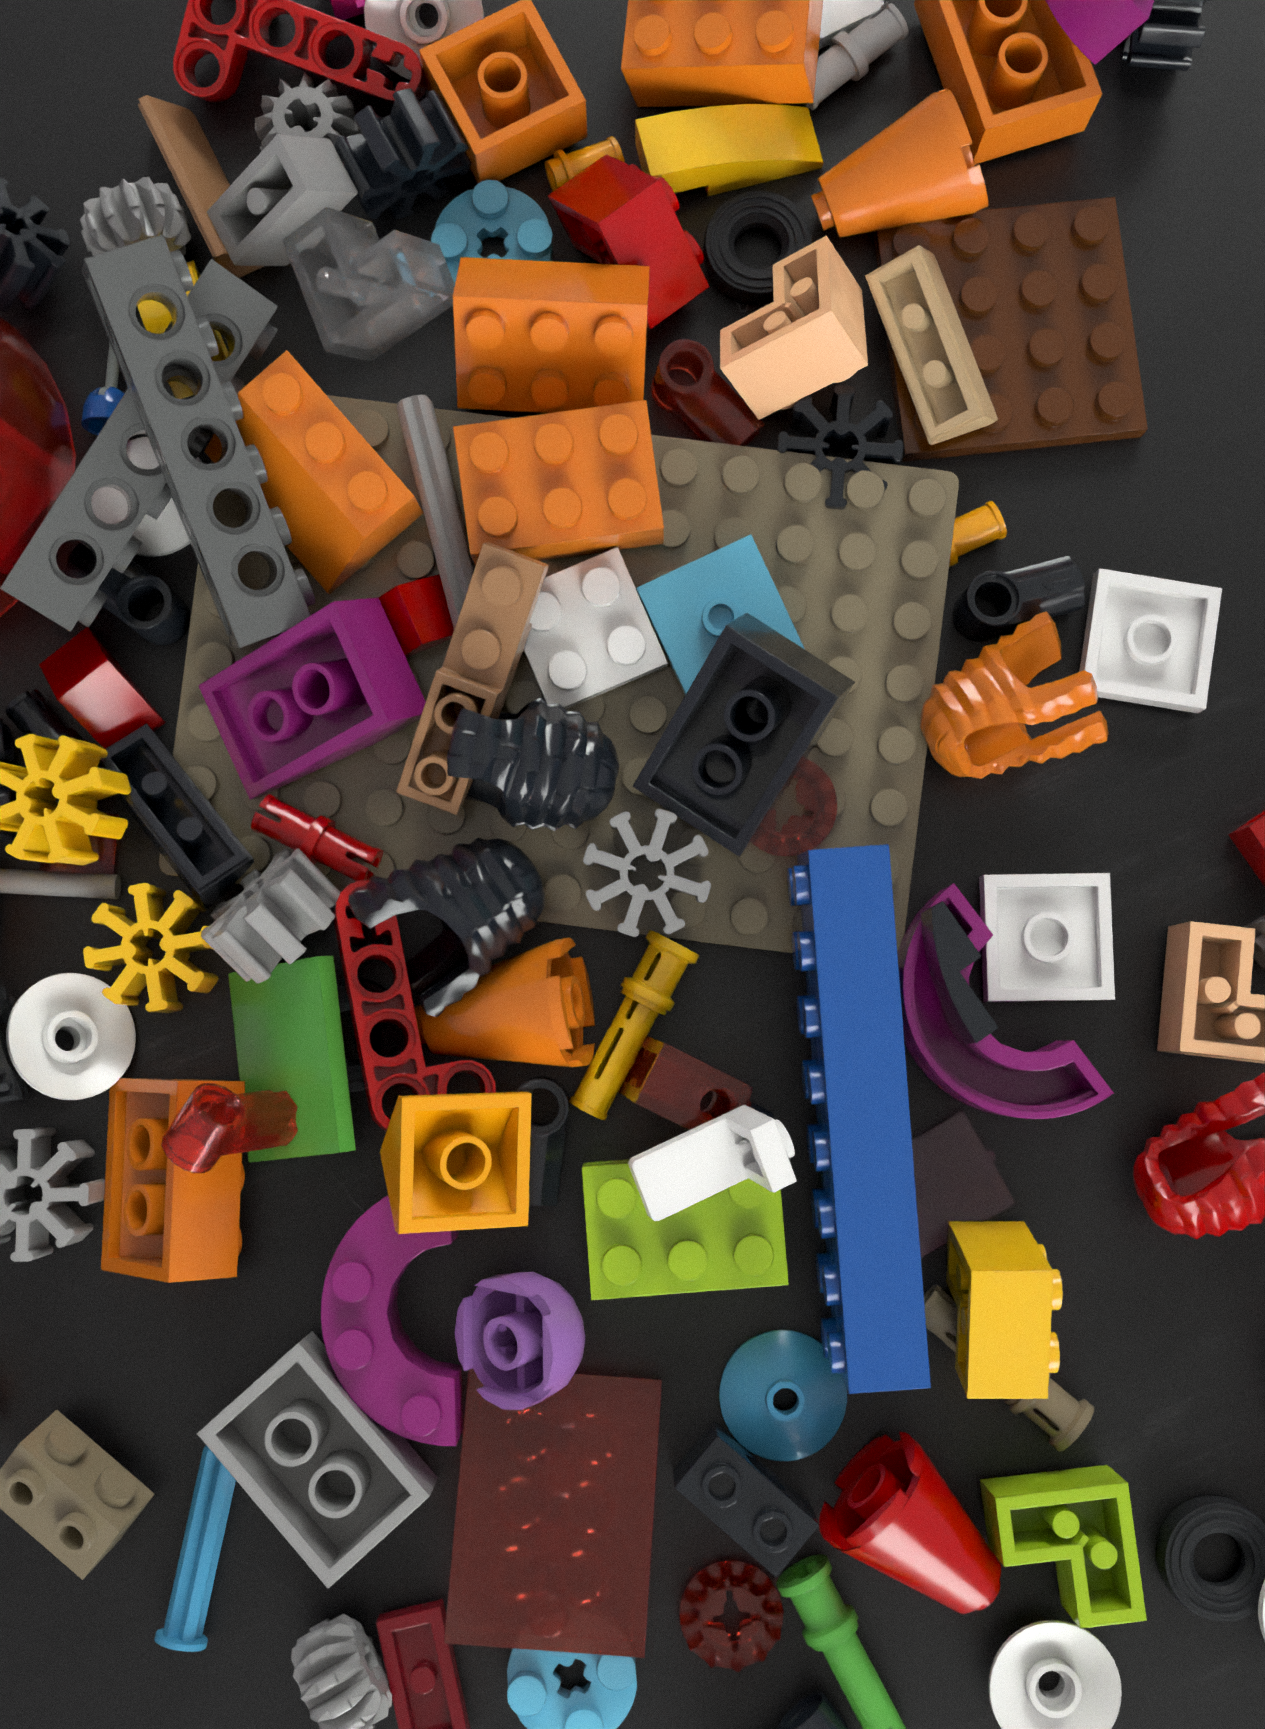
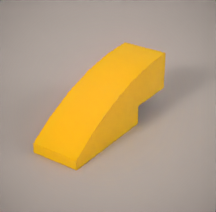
M782 104L720 105L673 111L635 119V145L642 171L656 178L658 176L664 178L674 193L705 186L707 196L822 169L824 163L808 107Z

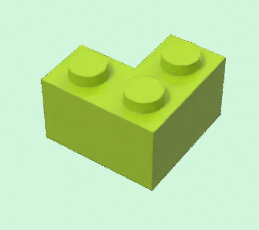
M1108 1465L980 1479L988 1545L1004 1567L1055 1561L1061 1605L1080 1629L1147 1621L1128 1482Z

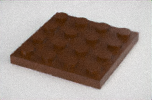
M1115 197L979 210L973 214L918 224H907L901 227L873 232L877 268L918 245L934 254L998 418L996 422L986 427L934 445L929 444L886 332L899 440L903 442L902 462L1140 438L1148 430Z

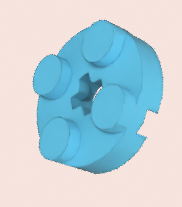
M489 179L481 181L474 189L460 194L445 207L436 222L431 242L440 278L452 294L454 292L460 258H483L480 256L483 250L482 241L488 237L494 238L498 236L504 238L503 243L507 254L500 258L493 253L487 258L553 261L554 243L552 230L544 211L532 198L519 190L505 187L497 180Z
M581 1603L567 1604L565 1609H555L547 1614L544 1611L534 1616L521 1629L510 1652L507 1667L508 1703L527 1729L618 1728L633 1705L637 1689L635 1655L630 1647V1641L624 1628L606 1612ZM575 1659L581 1660L585 1663L583 1676L588 1680V1683L584 1687L575 1686L571 1690L560 1686L561 1677L558 1673L554 1672L557 1665L560 1663L563 1666L569 1667Z

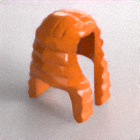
M1047 611L1036 614L1028 622L1018 624L1013 635L1000 636L997 644L984 646L978 658L967 659L961 672L956 670L949 671L943 683L932 685L930 697L923 704L921 711L920 728L933 758L950 774L958 777L982 779L990 773L1003 774L1008 767H1022L1029 760L1042 764L1049 758L1062 759L1073 752L1080 753L1092 744L1107 741L1108 726L1101 711L1066 724L1034 739L1027 733L1025 724L1035 725L1041 722H1052L1064 715L1073 714L1084 707L1094 705L1098 700L1097 686L1093 675L1085 670L1040 686L1026 687L1039 672L1062 659L1061 641L1056 624Z

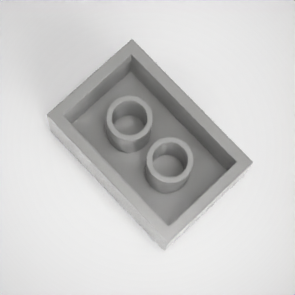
M313 1331L297 1343L197 1433L328 1589L429 1498L438 1479L404 1437L389 1431L375 1422L349 1397L331 1366L325 1345Z

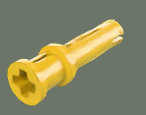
M650 929L645 937L649 945L633 976L624 977L621 983L623 988L620 993L626 996L603 1040L599 1044L597 1052L574 1096H571L569 1100L575 1107L604 1121L659 1013L665 1016L667 1011L671 1012L675 1004L671 996L688 964H696L700 956Z

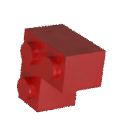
M606 154L548 195L574 248L598 261L600 264L650 266L648 328L652 329L710 287L700 267V264L704 262L703 252L694 237L688 231L682 229L675 214L680 209L679 201L671 186L661 176L656 178L641 171L635 164L628 165Z

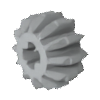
M305 72L299 87L291 88L288 83L280 79L278 89L281 96L279 98L262 95L261 108L264 115L255 118V131L258 138L262 140L261 151L277 134L327 138L331 140L334 146L336 139L341 135L348 137L360 134V130L354 121L355 111L351 100L346 95L339 96L336 86L332 84L329 78L315 88L312 78Z
M142 177L135 183H128L123 178L119 186L114 188L101 187L99 188L100 197L89 199L83 203L85 214L79 219L83 228L81 234L87 250L91 251L93 256L162 234L170 252L180 250L183 256L186 254L185 245L191 239L188 229L190 226L183 206H180L177 196L172 193L168 183L153 184L149 177Z
M344 1613L332 1620L327 1618L309 1629L310 1632L297 1639L296 1646L292 1648L291 1661L295 1667L293 1678L299 1685L301 1691L300 1699L306 1703L310 1719L318 1722L320 1729L375 1728V1723L388 1716L389 1708L392 1705V1693L388 1687L387 1674L381 1663L382 1657L378 1655L374 1648L372 1637L365 1634L360 1622Z

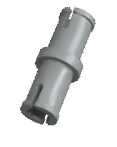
M885 2L878 11L850 33L841 31L831 39L830 48L818 57L814 103H802L805 107L814 110L818 107L819 103L850 79L859 81L868 73V65L898 41L908 36L909 29L907 23L894 4Z

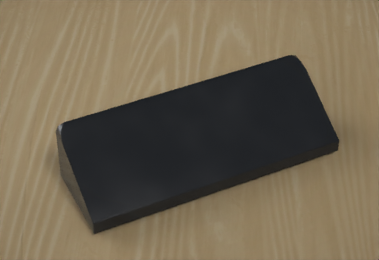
M146 723L106 748L108 755L106 758L100 759L97 767L127 775L131 787L130 794L118 793L115 795L196 900L206 910L217 903L251 867L254 859Z

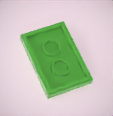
M334 955L295 960L291 964L287 962L279 963L271 972V976L266 981L258 984L252 978L246 982L237 972L228 973L240 1081H245L244 1098L248 1110L245 1133L248 1161L259 1162L356 1150Z

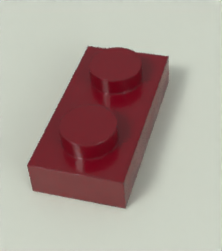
M443 1599L379 1614L376 1625L389 1687L392 1693L398 1729H471Z

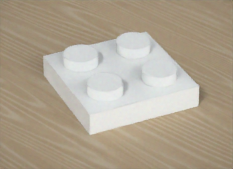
M618 547L545 577L530 620L532 627L524 647V652L548 704L559 703L565 709H568L667 666L668 662Z
M1099 568L1093 574L1079 672L1085 670L1092 673L1097 686L1098 697L1192 713L1202 712L1206 709L1222 588Z
M1110 873L982 875L979 877L980 918L993 934L991 939L982 948L983 1002L1115 1000Z

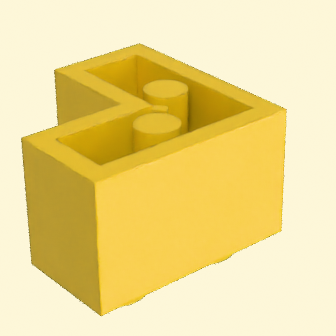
M948 1221L946 1282L957 1305L955 1369L967 1399H1048L1049 1373H1057L1060 1364L1058 1338L1055 1332H1051L1052 1310H1060L1062 1306L1063 1291L1059 1270L1051 1268L1047 1261L1044 1245L1037 1244L1024 1221Z

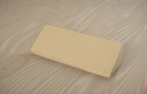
M918 245L865 275L929 444L934 445L996 422L998 420L934 254Z

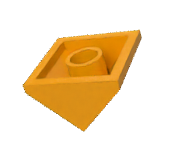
M499 1092L398 1096L380 1149L394 1227L398 1234L528 1226L532 1093Z

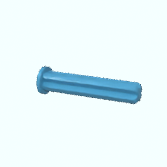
M207 1445L203 1448L164 1628L158 1629L154 1638L158 1645L176 1651L196 1652L207 1647L208 1638L203 1634L236 1482L235 1478Z

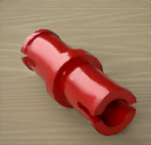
M268 794L259 804V807L281 819V822L277 823L255 812L251 822L252 831L261 833L293 850L299 848L314 865L319 862L355 881L370 880L375 875L367 867L353 861V858H358L378 868L383 857V850L378 847L374 848L336 829L335 820L325 815L314 818L279 800L272 794Z

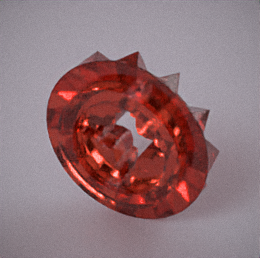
M808 759L804 761L792 780L797 781L794 789L797 792L795 802L804 806V810L812 812V817L804 814L801 817L791 815L787 823L782 825L781 831L777 832L775 831L777 821H775L776 810L773 808L751 840L752 844L768 854L797 856L807 850H812L827 837L834 825L837 815V796L834 786L828 775L818 765Z
M741 1561L717 1562L699 1571L687 1585L680 1603V1626L690 1651L695 1652L700 1658L705 1660L711 1669L718 1666L731 1668L739 1673L745 1666L757 1661L764 1662L768 1652L781 1638L784 1610L780 1595L771 1579L757 1567ZM732 1590L733 1601L737 1602L739 1611L750 1612L751 1614L749 1619L740 1621V1632L737 1633L738 1640L736 1641L731 1640V1635L727 1633L724 1623H714L713 1616H719L724 1613V1602H727L726 1591Z

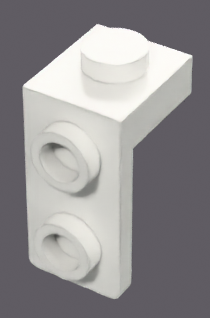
M742 1105L633 1156L628 1162L646 1213L654 1221H660L747 1178L773 1193L797 1181L789 1158L795 1155V1150L784 1125L779 1120H774L746 1105Z

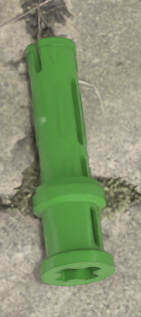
M823 1554L812 1555L793 1564L778 1577L776 1586L781 1596L790 1597L805 1625L802 1631L805 1642L813 1650L823 1652L862 1729H907L856 1634L859 1626L857 1622L859 1617L853 1605L844 1604L829 1576L832 1566L827 1556Z

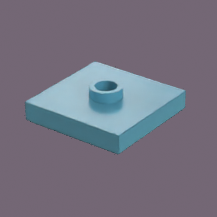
M751 534L636 588L684 695L688 692L725 626L745 613H749L805 649Z

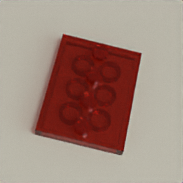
M470 1369L468 1372L444 1643L645 1658L662 1380L574 1374L568 1385L542 1402L523 1410H503L486 1401L476 1389L484 1385L477 1378L474 1369Z

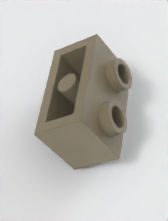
M55 1410L18 1444L0 1469V1509L82 1580L115 1546L155 1495L58 1410Z

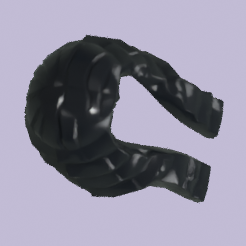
M541 697L526 704L518 713L500 712L498 719L462 708L453 726L447 754L448 776L473 779L465 799L490 804L497 808L501 817L511 827L524 824L531 830L544 826L556 831L564 825L576 829L584 821L595 820L607 808L614 796L616 779L620 768L616 748L612 740L602 733L598 722H586L580 711H567L559 703L548 704Z
M476 838L471 844L458 843L452 848L451 854H437L430 861L416 859L408 869H394L387 879L373 876L365 886L356 887L348 895L349 906L356 919L369 928L394 915L415 910H427L441 919L443 925L442 933L421 952L406 962L409 984L414 991L422 992L430 983L439 980L418 997L425 1013L436 1018L442 1014L445 1007L460 1001L464 993L476 987L479 977L490 972L493 959L503 957L509 945L520 943L524 932L535 927L546 901L541 876L532 861L519 847L499 838L491 840ZM468 954V959L459 965L463 956ZM457 965H459L457 968H455L453 971H451L449 974H447L445 977L442 978V976H443L448 970H450V969L456 967Z

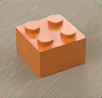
M520 0L419 50L428 92L435 90L441 95L468 144L469 149L466 153L472 162L470 170L477 183L489 179L500 181L553 155L554 151L563 150L587 138L586 99L532 0Z

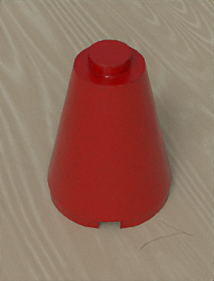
M899 1432L901 1440L896 1442L886 1434L874 1439L847 1463L834 1483L843 1491L834 1508L826 1501L823 1504L819 1518V1529L822 1537L841 1552L960 1614L985 1609L995 1600L1000 1590L1001 1564L921 1445L906 1432Z

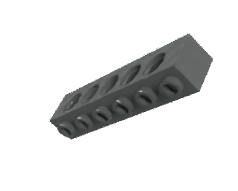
M162 234L84 258L81 269L231 646L242 648L287 631L311 616L308 606L315 604L314 593L302 568L293 570L284 548L285 545L292 543L288 525L280 508L277 506L269 509L260 486V484L268 481L263 460L254 444L245 446L236 421L244 418L242 407L232 383L229 380L221 383L211 359V357L219 354L217 342L207 318L204 315L195 318L186 295L187 291L194 289L193 281L181 251L175 250L170 252ZM147 300L160 302L171 314V329L161 334L145 330L137 320L136 306ZM170 365H181L188 368L197 381L195 396L185 400L171 396L165 390L162 383L163 369ZM198 428L208 429L219 438L222 452L216 463H201L190 454L187 441L192 430ZM220 491L236 493L245 504V518L236 528L224 526L214 515L213 501ZM248 552L261 555L267 561L270 569L268 581L257 590L246 587L238 576L239 561Z
M211 259L193 286L194 289L190 291L187 297L195 318L204 315L211 328L217 330L226 338L229 346L227 358L223 361L212 362L220 382L229 380L236 393H238L244 381L235 376L247 355L258 361L271 343L278 329L271 325L269 320L278 306ZM172 321L170 322V324H169L168 327L166 328L165 332H167V331H169V330L171 329V327H172ZM170 365L163 369V385L171 381L182 382L192 390L195 396L197 381L188 368L181 365ZM129 389L123 395L0 587L1 590L70 632L77 621L86 627L90 626L108 597L106 593L98 588L111 568L123 573L142 544L141 540L133 536L142 519L147 514L157 520L172 498L159 465L154 469H141L135 466L127 456L126 445L128 439L137 434L147 435ZM201 428L192 430L187 441L189 452L195 459L211 436ZM110 487L117 489L124 495L127 500L128 511L123 521L117 524H108L96 517L91 506L92 496L96 490ZM79 541L90 548L94 556V565L88 575L76 579L68 577L61 572L56 562V554L63 543Z

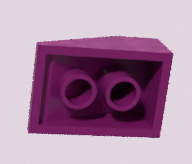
M379 598L333 601L198 685L250 800L261 797L388 738L420 720L426 703Z

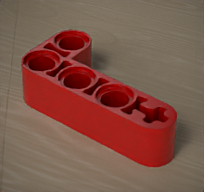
M188 0L173 58L174 75L182 89L195 97L210 102L225 101L235 94L241 81L248 50L324 79L329 78L332 82L394 104L393 94L397 91L412 88L419 100L427 89L421 58L410 47L399 41L291 0H235V15L233 19L223 25H216L212 19L211 5L213 0ZM289 14L295 22V35L288 45L274 47L269 38V26L277 16ZM339 36L350 37L355 48L351 63L339 70L332 69L326 58L329 43ZM373 45L376 46V48L371 53V47ZM214 54L220 66L219 76L214 84L202 88L196 80L195 66L204 55ZM371 56L378 62L391 67H397L401 58H403L404 67L412 73L409 84L399 82L395 91H392V81L381 73L369 69L371 66ZM367 74V81L363 82L362 79Z
M359 880L349 884L340 892L334 909V914L336 915L334 926L366 1097L373 1121L381 1129L387 1131L390 1119L384 1114L382 1109V1097L385 1091L393 1085L408 1087L415 1095L447 1094L449 1079L457 1072H465L477 1080L480 1093H496V1083L491 1072L483 1064L473 1060H460L425 1067L397 916L394 915L371 928L373 942L386 937L388 945L371 944L356 952L351 950L350 944L361 945L364 938L361 922L356 918L348 919L346 913L352 911L349 906L348 895L356 887L365 886L370 881ZM369 960L385 962L393 973L392 986L381 993H372L365 990L357 978L358 967ZM382 1022H391L403 1031L405 1046L399 1055L383 1057L372 1049L370 1032L375 1025Z

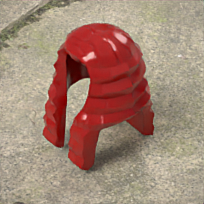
M1265 1072L1254 1080L1241 1083L1234 1091L1222 1095L1214 1101L1198 1102L1192 1113L1180 1115L1175 1125L1162 1126L1159 1137H1151L1146 1140L1144 1151L1137 1156L1134 1162L1133 1183L1148 1215L1159 1227L1174 1235L1187 1234L1197 1240L1206 1233L1220 1237L1228 1230L1242 1231L1249 1224L1262 1223L1265 1216V1138L1236 1140L1224 1130L1247 1123L1265 1114Z

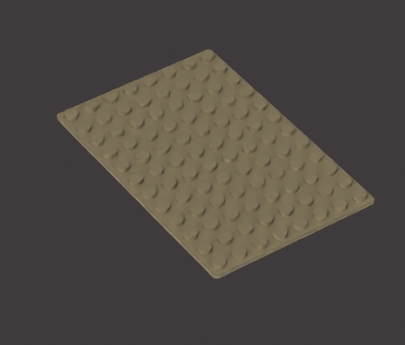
M327 395L411 491L422 509L396 408L397 404ZM434 408L467 534L453 426L511 418ZM651 435L664 524L663 544L619 550L635 588L751 534L805 650L852 679L855 683L826 730L740 857L677 816L676 823L669 826L662 850L669 855L691 844L694 836L700 835L708 848V855L704 858L696 856L674 867V875L698 883L709 881L711 883L710 892L707 900L699 903L696 901L695 896L669 888L665 895L677 918L685 921L683 928L671 934H666L663 931V927L666 924L654 901L645 900L636 926L640 930L639 934L647 935L650 929L667 938L793 953L792 932L802 931L801 906H790L787 868L798 865L797 855L814 849L889 844L898 952L905 934L927 753V743L920 728L921 711L923 704L930 697L932 685H935L959 489L958 477L950 471L863 461L871 471H859L855 474L852 471L845 473L843 498L847 500L846 508L843 510L828 509L825 507V500L830 497L832 472L826 469L819 472L816 467L811 465L810 463L816 459L815 455L788 451L780 453L778 450ZM826 456V458L830 461H833L835 458H837ZM843 458L847 463H848L849 461L853 460V459H845V458ZM882 480H885L888 483L887 489L885 491ZM220 491L213 501L214 515L221 524L236 528L243 522L246 515V507L239 495L231 491ZM424 513L330 595L286 545L284 546L293 570L302 568L312 587L315 604L308 606L310 615L333 601L379 598L396 585L439 574ZM248 552L239 561L238 576L241 582L250 589L257 590L263 587L270 575L269 565L261 555ZM604 552L542 560L541 562L549 564L545 577ZM198 564L173 757L254 859L251 867L235 884H240L241 880L254 869H257L262 874L278 852L284 849H288L291 853L295 851L251 829V822L255 812L277 823L281 822V819L259 807L261 801L268 794H272L279 800L314 818L325 815L335 820L336 829L374 848L382 849L383 857L378 868L358 858H353V861L367 867L369 871L375 874L374 876L386 879L394 869H408L416 859L430 861L437 854H451L452 848L458 843L471 844L476 838L507 840L524 852L541 876L546 901L545 907L537 921L618 931L617 926L625 921L632 895L625 892L603 903L601 910H593L586 897V891L589 889L598 891L621 879L620 872L595 863L591 867L584 864L583 858L590 843H594L600 851L621 858H625L626 854L629 853L618 829L614 830L610 826L609 821L612 817L625 811L629 812L631 815V822L629 824L640 845L649 846L657 823L655 811L657 809L669 811L633 787V784L685 697L663 648L662 651L668 662L666 667L566 709L567 711H580L586 722L599 723L602 733L612 740L616 748L620 766L614 796L610 804L595 820L584 821L576 829L568 825H564L556 831L544 826L531 830L524 824L511 827L501 817L497 808L485 802L465 799L460 812L455 815L397 793V787L420 720L380 742L261 797L250 800L198 685L282 633L242 648L232 647ZM451 639L406 658L425 701L427 700L436 671L443 666ZM524 650L501 712L518 713L526 704L540 697L545 701ZM160 853L159 867L161 871L167 875L178 876ZM641 856L632 862L631 865L636 867L637 870L636 872L629 871L628 874L630 883L633 886L644 884L649 892L655 891L662 886L664 882L658 880V876H666V871L661 861L650 863L645 856ZM319 862L315 864L340 892L349 884L357 882Z

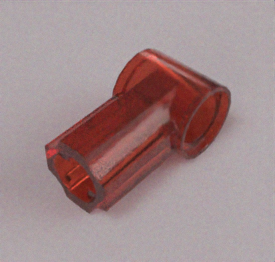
M689 339L676 340L667 345L661 353L651 383L652 397L657 405L666 412L678 414L702 441L748 446L762 431L765 424L758 420L745 402L714 370L713 358L707 348L699 342ZM672 369L686 370L693 376L696 384L692 386L679 385L671 379L668 371Z
M203 1083L195 1088L162 1136L161 1146L165 1155L181 1169L192 1173H205L212 1170L219 1158L224 1155L287 1146L298 1132L296 1125V1111L298 1107L287 1091L273 1092L265 1090L235 1094L224 1086L215 1083Z

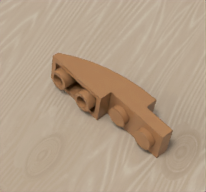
M490 542L483 543L443 666L435 673L397 787V793L455 815L460 812L473 779L452 777L447 774V754L453 726L462 708L498 719L532 627L530 620L549 564Z

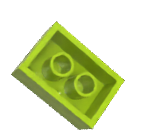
M630 1159L583 1163L582 1177L591 1300L789 1285L781 1189L773 1193L747 1178L660 1221H654L646 1213L628 1165Z

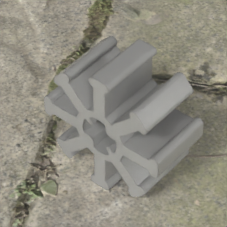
M663 809L655 811L657 823L649 846L640 845L629 824L631 822V815L625 811L612 817L609 821L612 829H618L629 851L625 858L600 851L594 843L588 844L583 858V862L587 866L591 867L595 863L620 872L621 879L598 891L587 890L586 897L592 909L599 911L602 909L603 903L625 892L632 895L625 921L617 926L620 933L632 937L639 935L640 930L636 926L645 900L654 901L666 924L663 927V931L666 934H671L683 928L685 921L677 918L665 895L669 888L695 896L696 901L699 903L707 900L711 888L709 881L698 883L674 875V867L696 856L704 858L708 855L709 851L703 838L700 835H696L692 839L691 844L667 855L662 850L669 826L676 823L677 816ZM645 856L650 863L661 861L664 865L666 876H658V880L664 883L657 890L649 892L644 884L633 886L630 883L629 871H637L636 867L631 864L638 857Z
M299 848L293 853L288 849L278 852L262 874L257 869L250 872L240 882L244 890L232 899L221 901L211 913L215 921L201 932V937L246 982L251 978L257 984L266 981L281 958L288 964L293 963L306 951V948L300 941L308 934L320 929L322 931L325 930L336 916L330 908L336 904L340 891Z
M54 1127L15 1130L13 1136L15 1139H18V1154L12 1149L13 1143L10 1140L0 1141V1244L8 1242L11 1238L10 1233L16 1228L15 1252L10 1256L12 1261L29 1262L52 1254L54 1249L49 1245V1232L57 1239L56 1246L62 1248L82 1241L93 1230L92 1223H84L66 1205L68 1201H79L81 1206L104 1201L105 1179L82 1184H69V1179L67 1178L85 1158H91L95 1155L94 1149L85 1140L79 1139L59 1143L57 1146L59 1151L52 1158L51 1136L56 1134ZM31 1184V1187L41 1186L42 1200L35 1202V1198L27 1200L25 1194L26 1185Z

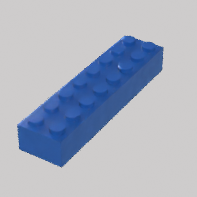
M889 844L807 850L797 855L798 865L787 868V885L790 906H801L802 931L792 932V952L795 970L806 971L807 995L797 996V1019L799 1033L805 1034L806 1038H811L812 1059L802 1060L801 1071L804 1098L809 1099L811 1105L816 1104L817 1124L806 1125V1139L809 1162L814 1163L816 1172L821 1171L822 1188L811 1189V1206L814 1227L819 1228L821 1239L826 1238L827 1253H816L819 1293H824L826 1306H831L832 1317L821 1318L824 1358L829 1359L831 1374L840 1373L849 1394L931 1388Z

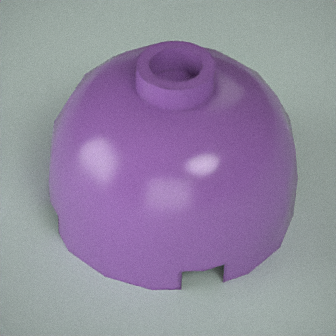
M532 1271L499 1274L483 1279L474 1285L478 1287L473 1295L463 1298L458 1307L454 1333L458 1358L463 1370L467 1371L473 1368L477 1378L484 1385L476 1389L486 1401L503 1410H523L542 1402L568 1385L583 1358L586 1338L581 1313L573 1297L561 1284Z

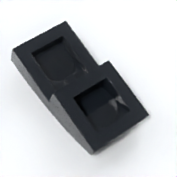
M941 901L921 913L922 937L927 964L940 1002L963 1043H978L998 1029V1026L960 971L982 956L948 907Z

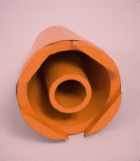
M945 88L939 92L932 93L818 178L821 191L811 195V199L823 231L835 227L838 237L841 238L901 227L907 224H918L973 214L988 207V196L980 164L976 166L974 164L969 147L973 143L963 115L950 89L947 90Z
M571 938L556 939L492 965L488 974L479 977L474 989L464 993L460 1001L445 1007L442 1014L437 1018L427 1015L421 1005L416 1006L414 1010L421 1043H426L429 1050L437 1055L564 1067L589 1065L593 1058L595 1043L583 1045V1028L595 1026V1012L590 980L583 957L570 958L568 951L576 943Z

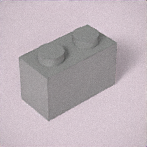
M277 134L209 208L207 214L235 266H287L358 194V191L330 139Z

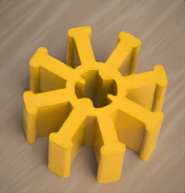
M28 734L16 739L15 746L21 748L26 767L0 762V784L17 792L15 801L0 806V830L18 832L13 843L8 844L5 851L20 860L44 863L58 862L83 866L97 861L99 855L93 852L88 835L121 839L128 826L126 819L109 816L97 809V801L118 793L130 794L131 787L127 775L98 768L100 759L106 758L108 752L106 749L90 742L63 735L58 740L34 734Z
M148 883L131 885L128 888V892L134 895L138 923L125 916V909L102 903L92 915V921L108 926L123 938L120 946L103 949L90 946L83 949L85 966L89 969L110 971L112 966L127 964L110 988H104L102 991L103 996L114 1004L137 1006L139 1004L137 997L147 985L149 1003L146 1004L145 1008L148 1012L171 1013L181 1011L183 1004L178 1002L174 974L188 983L187 989L189 991L206 994L213 989L219 979L216 974L204 972L188 961L190 952L213 949L201 937L203 929L209 926H203L200 932L184 934L199 912H205L206 910H204L193 895L176 890L173 894L175 900L164 913L162 899L166 896L164 889ZM151 938L161 939L159 946L166 952L161 961L151 959L153 952L146 946Z

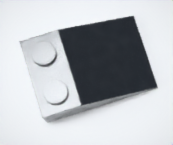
M745 613L725 626L633 787L740 857L826 730L855 681L749 613Z

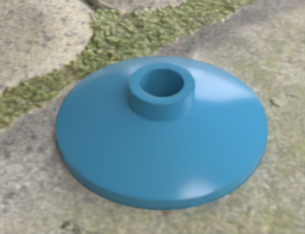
M779 1329L755 1335L735 1350L726 1363L721 1376L719 1401L722 1416L729 1431L744 1448L765 1459L794 1461L818 1452L834 1437L845 1415L847 1388L840 1373L831 1374L829 1359L824 1358L822 1343L805 1333ZM789 1388L797 1394L795 1405L785 1411L777 1409L773 1405L775 1393L780 1389Z

